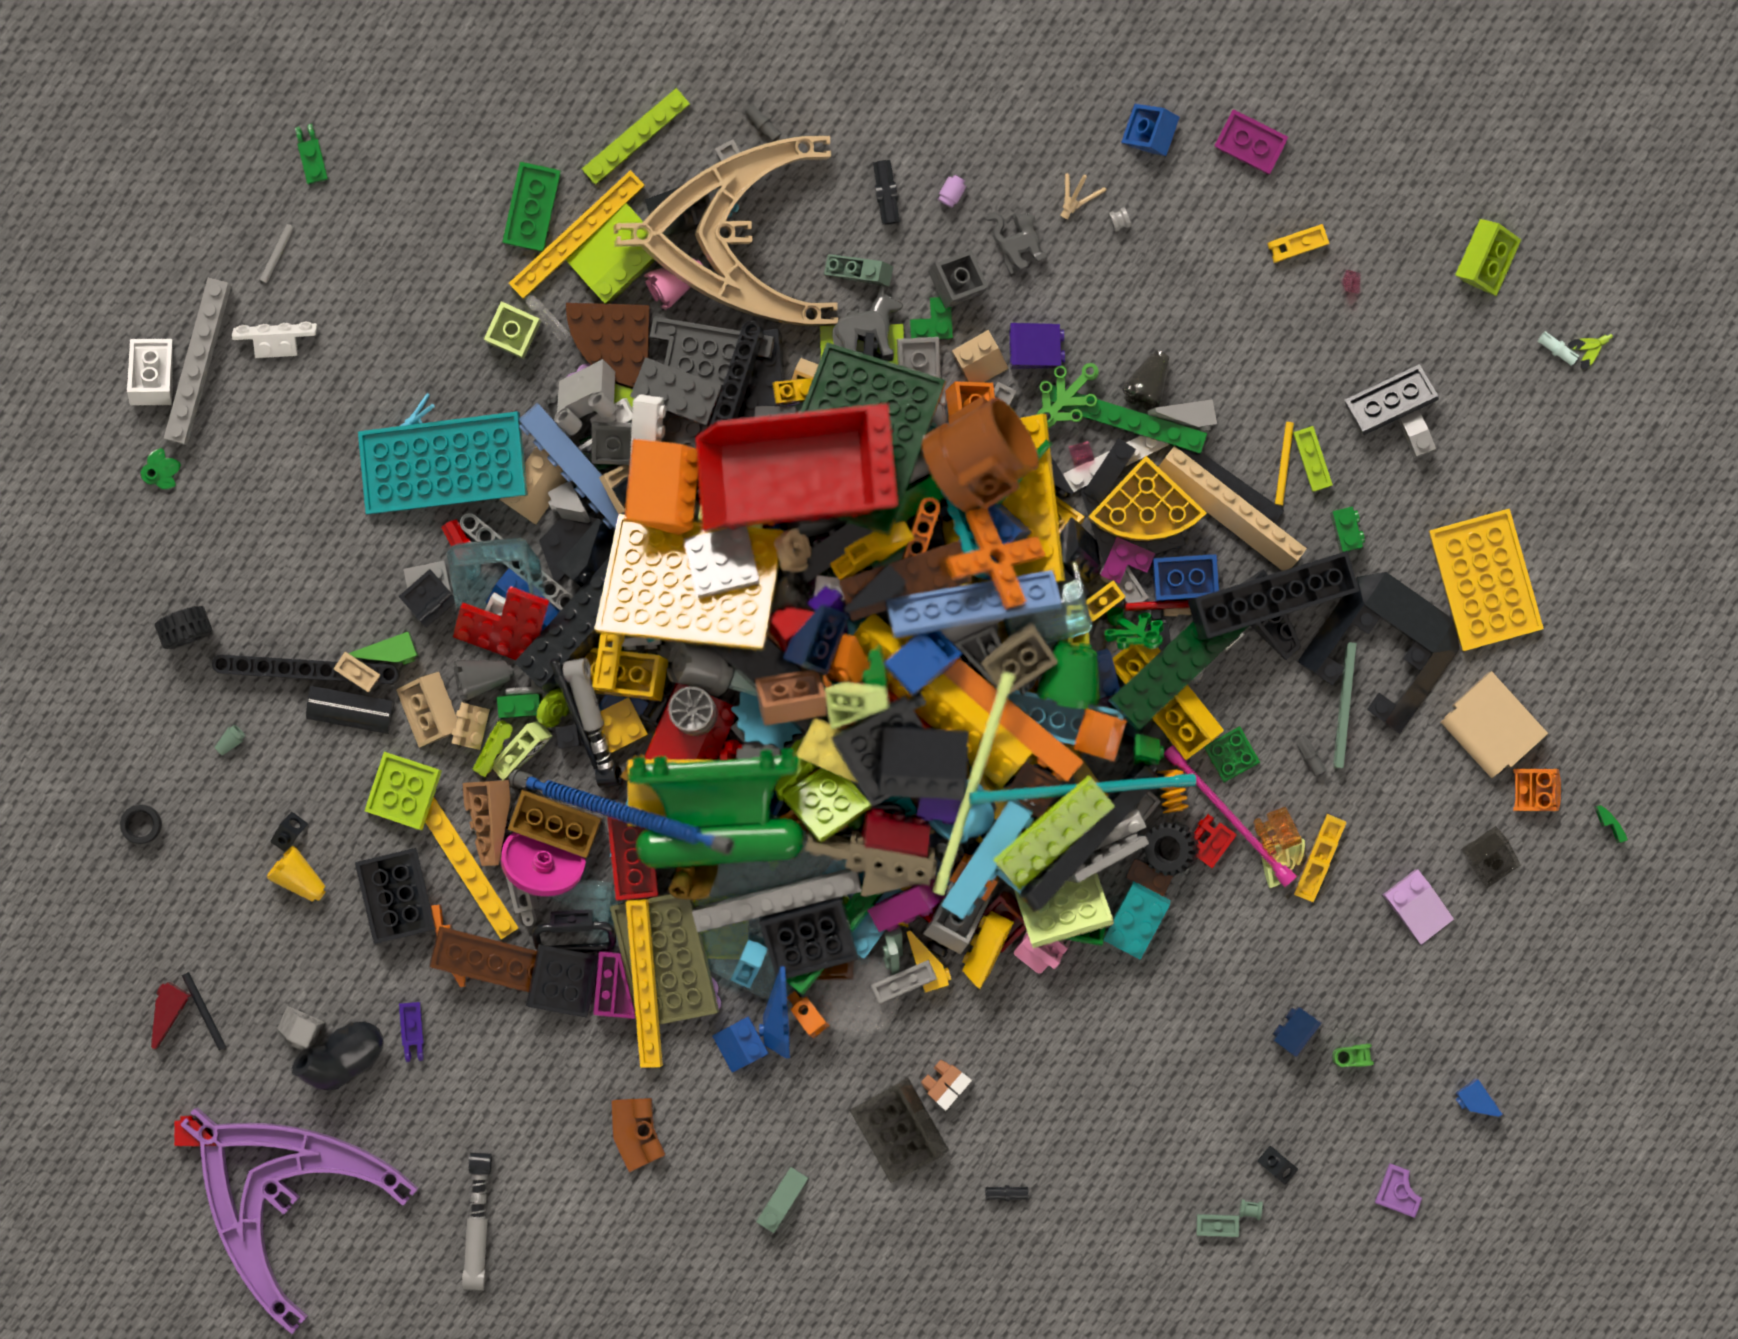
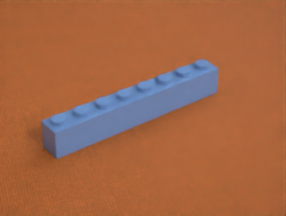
M536 403L519 418V421L522 423L519 427L526 435L531 433L534 436L535 440L533 443L540 451L545 449L550 454L547 457L548 460L555 467L559 465L564 470L561 472L563 477L568 482L573 480L577 485L575 490L582 498L587 496L591 501L588 505L597 514L600 511L605 516L602 519L603 522L610 529L612 527L616 529L619 514L599 479L602 475L544 409Z

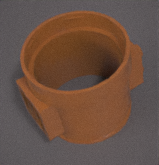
M983 396L949 416V424L944 423L927 433L922 439L923 454L935 481L948 499L966 513L981 507L986 509L1019 489L1018 480L1027 475L1028 472L1037 469L1039 465L1036 446L1023 421L1005 401L996 397L989 401Z

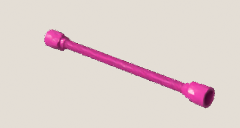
M1174 745L1164 752V757L1174 766L1177 765L1186 774H1195L1197 787L1201 791L1203 790L1208 799L1212 800V803L1219 811L1221 810V813L1232 822V825L1236 826L1235 828H1238L1237 830L1245 836L1244 838H1247L1246 840L1256 848L1255 850L1267 860L1266 862L1272 866V870L1275 872L1274 875L1284 887L1297 877L1291 869L1277 862L1267 852L1268 850L1258 842L1257 838L1247 830L1246 826L1238 820L1220 798L1218 799V796L1211 788L1209 789V786L1196 775L1197 773H1194L1195 771L1187 765V761Z

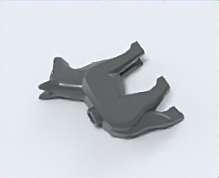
M881 284L878 296L870 311L859 313L857 310L847 313V316L838 320L833 328V344L856 351L857 340L864 341L866 333H874V340L878 341V348L883 360H894L893 350L888 345V334L890 332L889 314L901 310L903 304L886 295L884 286Z

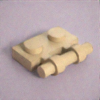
M461 702L460 709L456 713L458 717L455 729H452V743L480 750L490 709Z

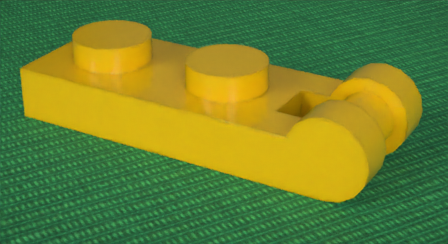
M1321 224L1268 242L1267 245L1272 250L1273 262L1277 263L1329 245V240L1324 226ZM1285 244L1287 251L1281 253L1279 246Z
M601 633L593 688L615 691L621 648L625 639L624 635ZM610 642H613L612 647H608Z

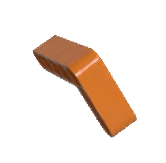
M926 498L920 502L911 528V533L915 539L906 544L902 559L926 552L940 509L938 501L934 498ZM928 501L932 502L935 507L934 511L930 514L924 510V505ZM922 521L928 525L927 532L923 534L917 529L918 524ZM916 541L922 547L921 551L917 554L911 551V545Z

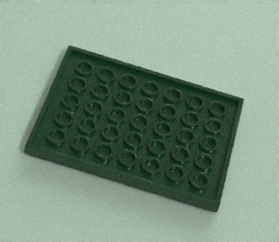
M828 342L826 343L800 413L888 404L897 506L876 508L870 513L861 514L858 517L841 516L832 518L890 536L922 449V439L929 431L946 385L945 379Z

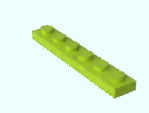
M675 88L586 164L582 170L597 185L686 109L690 103Z

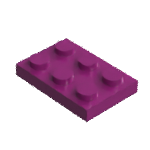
M1233 109L1214 148L1270 175L1289 137Z

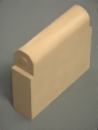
M1492 671L1488 672L1452 705L1455 709L1448 713L1440 722L1490 778L1499 774L1504 767H1512L1548 734Z

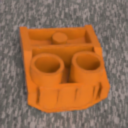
M1085 709L1074 749L1115 761L1126 721Z
M1513 769V773H1515V806L1513 811H1559L1561 803L1559 769Z

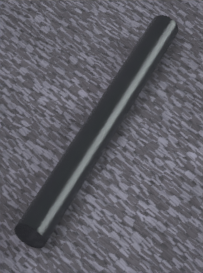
M190 973L183 974L182 978L218 1050L225 1048L226 1045Z

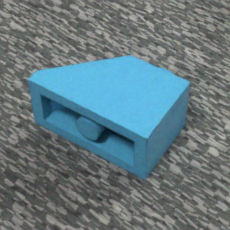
M748 940L731 977V981L750 988L760 969L767 947L762 946L758 942Z

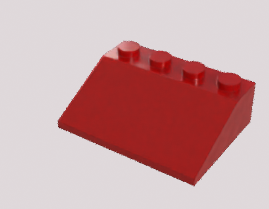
M676 683L644 758L646 760H654L655 757L665 756L667 760L716 761L736 717V714L731 709L735 706L710 696L718 712L714 727L709 732L700 736L687 735L673 723L669 715V704L674 694L683 688L689 687Z

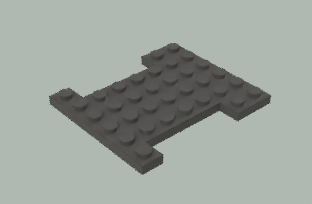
M653 317L649 337L669 341L665 365L723 386L740 331ZM749 333V336L755 335V333ZM764 335L758 357L771 359L775 341L773 336ZM746 347L743 349L742 356H748L751 348ZM744 367L736 370V376H741L744 373ZM731 388L729 391V395L735 396L738 392V388ZM726 407L723 410V416H728L731 413V407ZM666 412L663 418L665 434L662 442L682 444L696 449L695 437L708 429V427Z

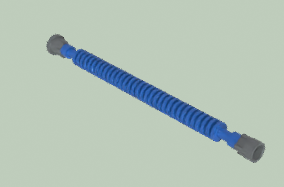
M516 768L509 775L510 786L514 789L521 788L534 791L538 789L546 797L692 844L702 842L705 843V846L711 847L712 850L729 855L734 848V840L732 838L721 835H705L701 833L700 828L548 780L543 783L539 779L534 778L533 775L523 772L520 768Z

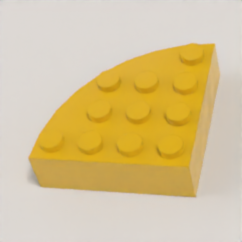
M1145 456L1087 519L1100 529L1114 536L1135 541H1153L1180 534L1196 524L1207 512Z

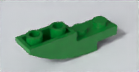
M877 644L875 650L871 649L867 661L871 662L869 670H864L861 681L865 682L864 685L885 687L887 694L888 671L884 665L886 659L882 646Z

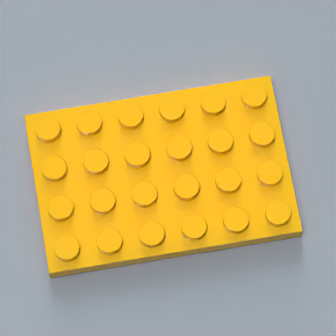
M1510 508L1428 531L1462 652L1544 629Z

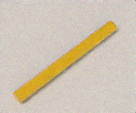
M1286 422L1275 498L1276 505H1283L1294 428L1293 422Z

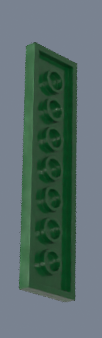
M1193 621L1109 701L1139 731L1249 626L1199 640Z

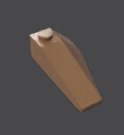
M509 780L463 783L464 805L466 811H470L472 821L469 823L471 829L477 831L475 844L481 865H499L510 805Z

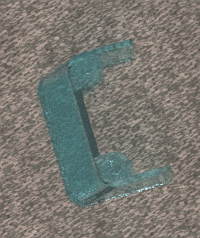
M522 538L458 543L450 547L447 552L456 607H460L463 602L466 603L470 600L467 580L475 579L480 575L481 564L519 560L521 570L527 574L530 594L540 597L545 593L540 559Z
M1076 562L1072 563L1076 581L1064 585L1062 589L1064 599H1061L1062 608L1003 618L1008 638L1030 622L1033 623L1046 644L1082 635L1091 630L1092 621Z

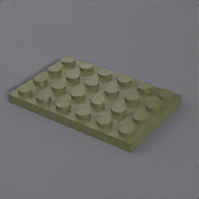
M671 894L640 899L648 900L659 1025L720 1012L701 932H697L692 911L695 909L693 899H680ZM626 903L610 906L635 1009Z

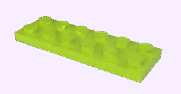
M1088 775L995 857L993 861L1020 891L1115 806Z

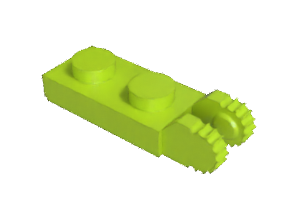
M499 720L496 723L472 768L473 771L486 777L487 773L491 772L496 756L503 749L504 739L509 738L513 730L511 724L503 720Z

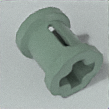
M1241 1199L1239 1217L1247 1216L1261 1220L1263 1202L1254 1203Z

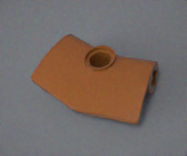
M652 1098L612 1100L613 1138L628 1171L631 1172L665 1156L666 1154L653 1127ZM646 1124L649 1127L650 1132L647 1136L640 1135L638 1131L640 1125Z

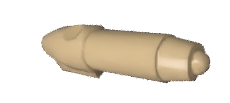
M1190 608L1163 609L1164 616L1192 615Z

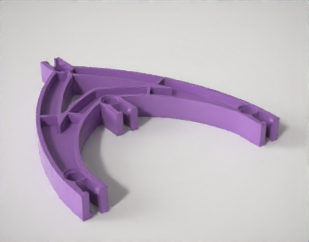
M197 1107L193 1109L191 1114L196 1115L203 1122V1126L196 1131L187 1124L189 1121L187 1118L180 1125L200 1141L206 1193L220 1238L236 1270L254 1297L278 1323L292 1334L299 1325L296 1323L293 1326L285 1318V1315L291 1311L300 1318L298 1321L300 1324L308 1315L288 1299L279 1286L267 1257L263 1234L265 1199L281 1213L285 1214L291 1206L288 1204L285 1207L277 1196L281 1192L292 1198L291 1204L300 1197L281 1179L307 1173H338L354 1176L380 1186L401 1205H404L410 1198L408 1196L403 1198L396 1190V1187L400 1183L404 1184L411 1190L409 1193L411 1196L418 1187L400 1171L379 1157L338 1138L316 1131L278 1124H216ZM207 1127L211 1128L214 1132L213 1137L209 1140L204 1139L202 1136L203 1129ZM213 1142L217 1144V1146H205V1144ZM225 1146H267L298 1151L267 1161L249 1171L243 1189L240 1214L238 1216L229 1184ZM388 1174H393L396 1177L395 1185H389L386 1182ZM268 1183H274L277 1186L275 1194L268 1192ZM277 1302L285 1305L283 1313L276 1311L275 1304Z

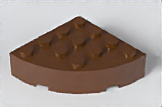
M566 303L567 322L571 336L586 361L592 365L603 359L615 371V383L633 389L645 358L649 359L650 306Z

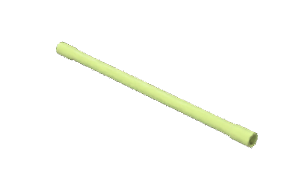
M1003 672L997 690L998 693L964 794V799L962 800L940 871L937 874L932 889L933 892L940 895L945 893L952 865L963 835V829L972 806L969 803V792H977L1007 697L1010 694L1015 675Z

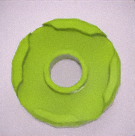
M560 688L550 691L538 707L537 720L546 728L558 725L561 722L560 718L566 716L569 712Z

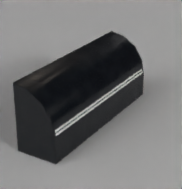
M310 686L306 719L389 734L395 702Z

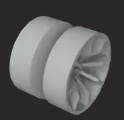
M686 687L674 694L669 704L671 720L687 735H703L709 732L716 723L717 707L710 696L700 688Z

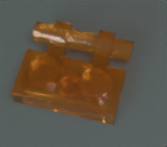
M1286 806L1267 813L1268 821L1262 822L1260 818L1253 821L1255 825L1254 830L1261 837V844L1270 856L1277 852L1275 845L1280 844L1282 850L1302 843L1301 836ZM1273 829L1275 835L1269 837L1267 832Z

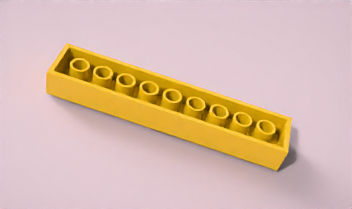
M876 614L870 615L853 634L867 660L871 649L875 650L877 644L882 646L887 661L908 643L902 637L894 638L892 628ZM887 668L888 689L898 698L905 695L907 700H909L912 694ZM941 674L919 690L926 704L914 709V712L934 729L968 731L967 758L975 764L990 714L947 676ZM999 723L983 772L1002 788L1033 752Z

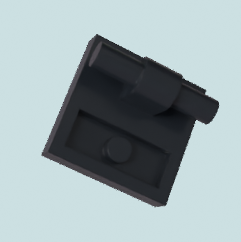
M431 569L398 596L412 611L417 620L426 628L458 601Z

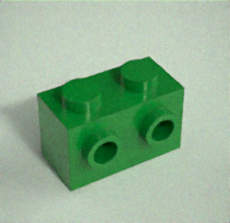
M1353 506L1332 511L1330 515L1340 553L1361 549L1363 547L1362 543H1365L1363 531H1359L1357 523L1360 522L1358 511H1354Z

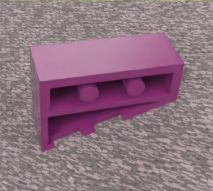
M936 876L934 879L930 878L929 885H912L911 888L898 892L868 909L878 931L881 932L887 929L890 932L898 928L901 922L908 924L916 919L915 916L919 914L923 917L933 912L932 907L946 897L945 893L940 895L932 891Z
M599 952L593 1015L636 1019L621 953Z

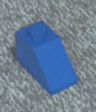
M1474 1079L1456 1092L1458 1098L1455 1100L1462 1110L1466 1108L1468 1111L1498 1117L1502 1115L1478 1079Z

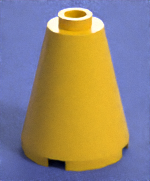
M291 846L283 854L284 856L281 860L275 863L269 871L267 878L269 881L312 902L315 899L319 901L326 893L324 890L325 884L299 850Z

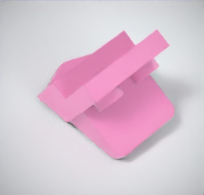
M1026 930L1024 938L1014 950V955L1036 973L1040 974L1048 966L1055 969L1060 964L1062 955L1067 951L1071 940L1062 939L1032 948Z

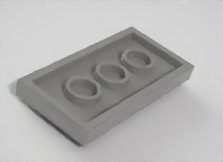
M1128 835L1119 839L1114 844L1111 843L1100 848L1101 851L1096 854L1092 853L1067 881L1080 882L1149 844L1146 836Z

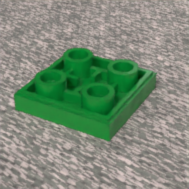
M1240 726L1204 746L1223 783L1260 763Z

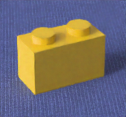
M1114 580L1081 604L1088 605V624H1091L1126 597Z

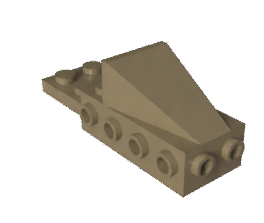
M809 830L805 851H809L810 854L816 856L828 855L835 860L846 859L845 867L849 868V870L858 873L865 871L861 891L862 896L916 884L929 885L930 878L934 879L937 859H934L935 848L928 846L927 858L866 848L864 847L862 834L859 831L852 830L851 838L833 834L820 843Z

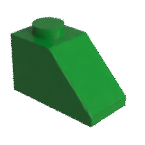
M1136 734L1133 744V764L1145 762L1147 765H1159L1160 758H1164V746H1160V739Z

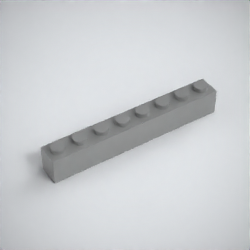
M209 277L207 279L164 439L167 441L188 446L231 290V285L227 282Z
M848 868L697 906L692 911L697 932L860 892L862 885L859 873L853 872Z

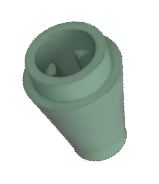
M236 725L228 727L215 746L216 751L224 755L243 742L244 732Z

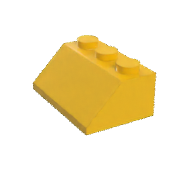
M992 911L987 917L983 916L979 927L982 929L979 935H974L970 944L973 946L972 951H967L962 961L965 964L962 971L978 988H981L989 977L1014 923Z

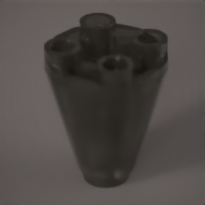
M1154 351L1125 382L1122 391L1125 394L1124 399L1128 403H1138L1148 411L1160 406L1169 367V356L1164 352Z
M796 572L786 574L776 581L770 616L779 610L784 611L787 608L804 611L811 610L807 595L810 591L809 585L806 581H802Z

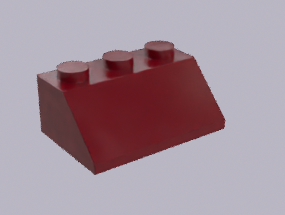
M879 808L866 811L861 831L864 847L927 858L930 833L929 821L923 820L921 816L917 815L913 817L905 816L901 812L886 813Z

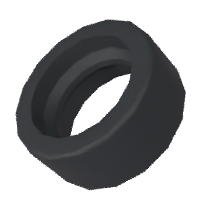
M142 804L133 805L126 809L120 820V829L123 836L128 841L136 844H146L155 840L160 834L162 827L161 817L158 812L151 806ZM137 812L147 813L153 820L151 832L143 837L135 836L129 829V820Z

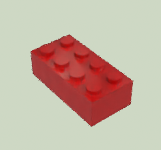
M607 816L616 900L658 896L656 870L643 864L636 851V840L645 828L628 826L626 822Z

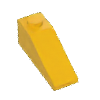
M907 931L916 965L929 960L937 977L936 980L923 985L924 991L928 992L948 986V981L952 980L949 969H944L943 964L911 931Z

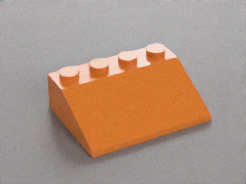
M641 439L632 440L625 520L676 535L692 530L698 474L695 448L682 444Z

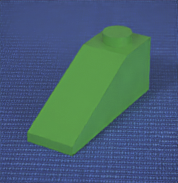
M410 632L349 653L358 659L393 663L402 662L403 665L415 662L414 658L419 656Z

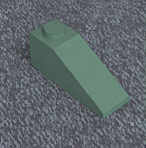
M790 1167L756 1222L774 1233L808 1180V1177Z

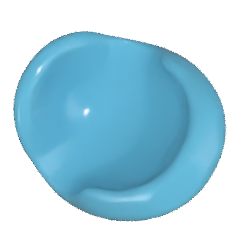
M966 779L965 791H966V788H967L969 779ZM979 784L977 791H984L983 787ZM990 803L971 806L960 843H965L968 837H975L985 833L992 826L994 811ZM938 819L929 821V825L935 832L950 840L954 825L944 824L942 820Z

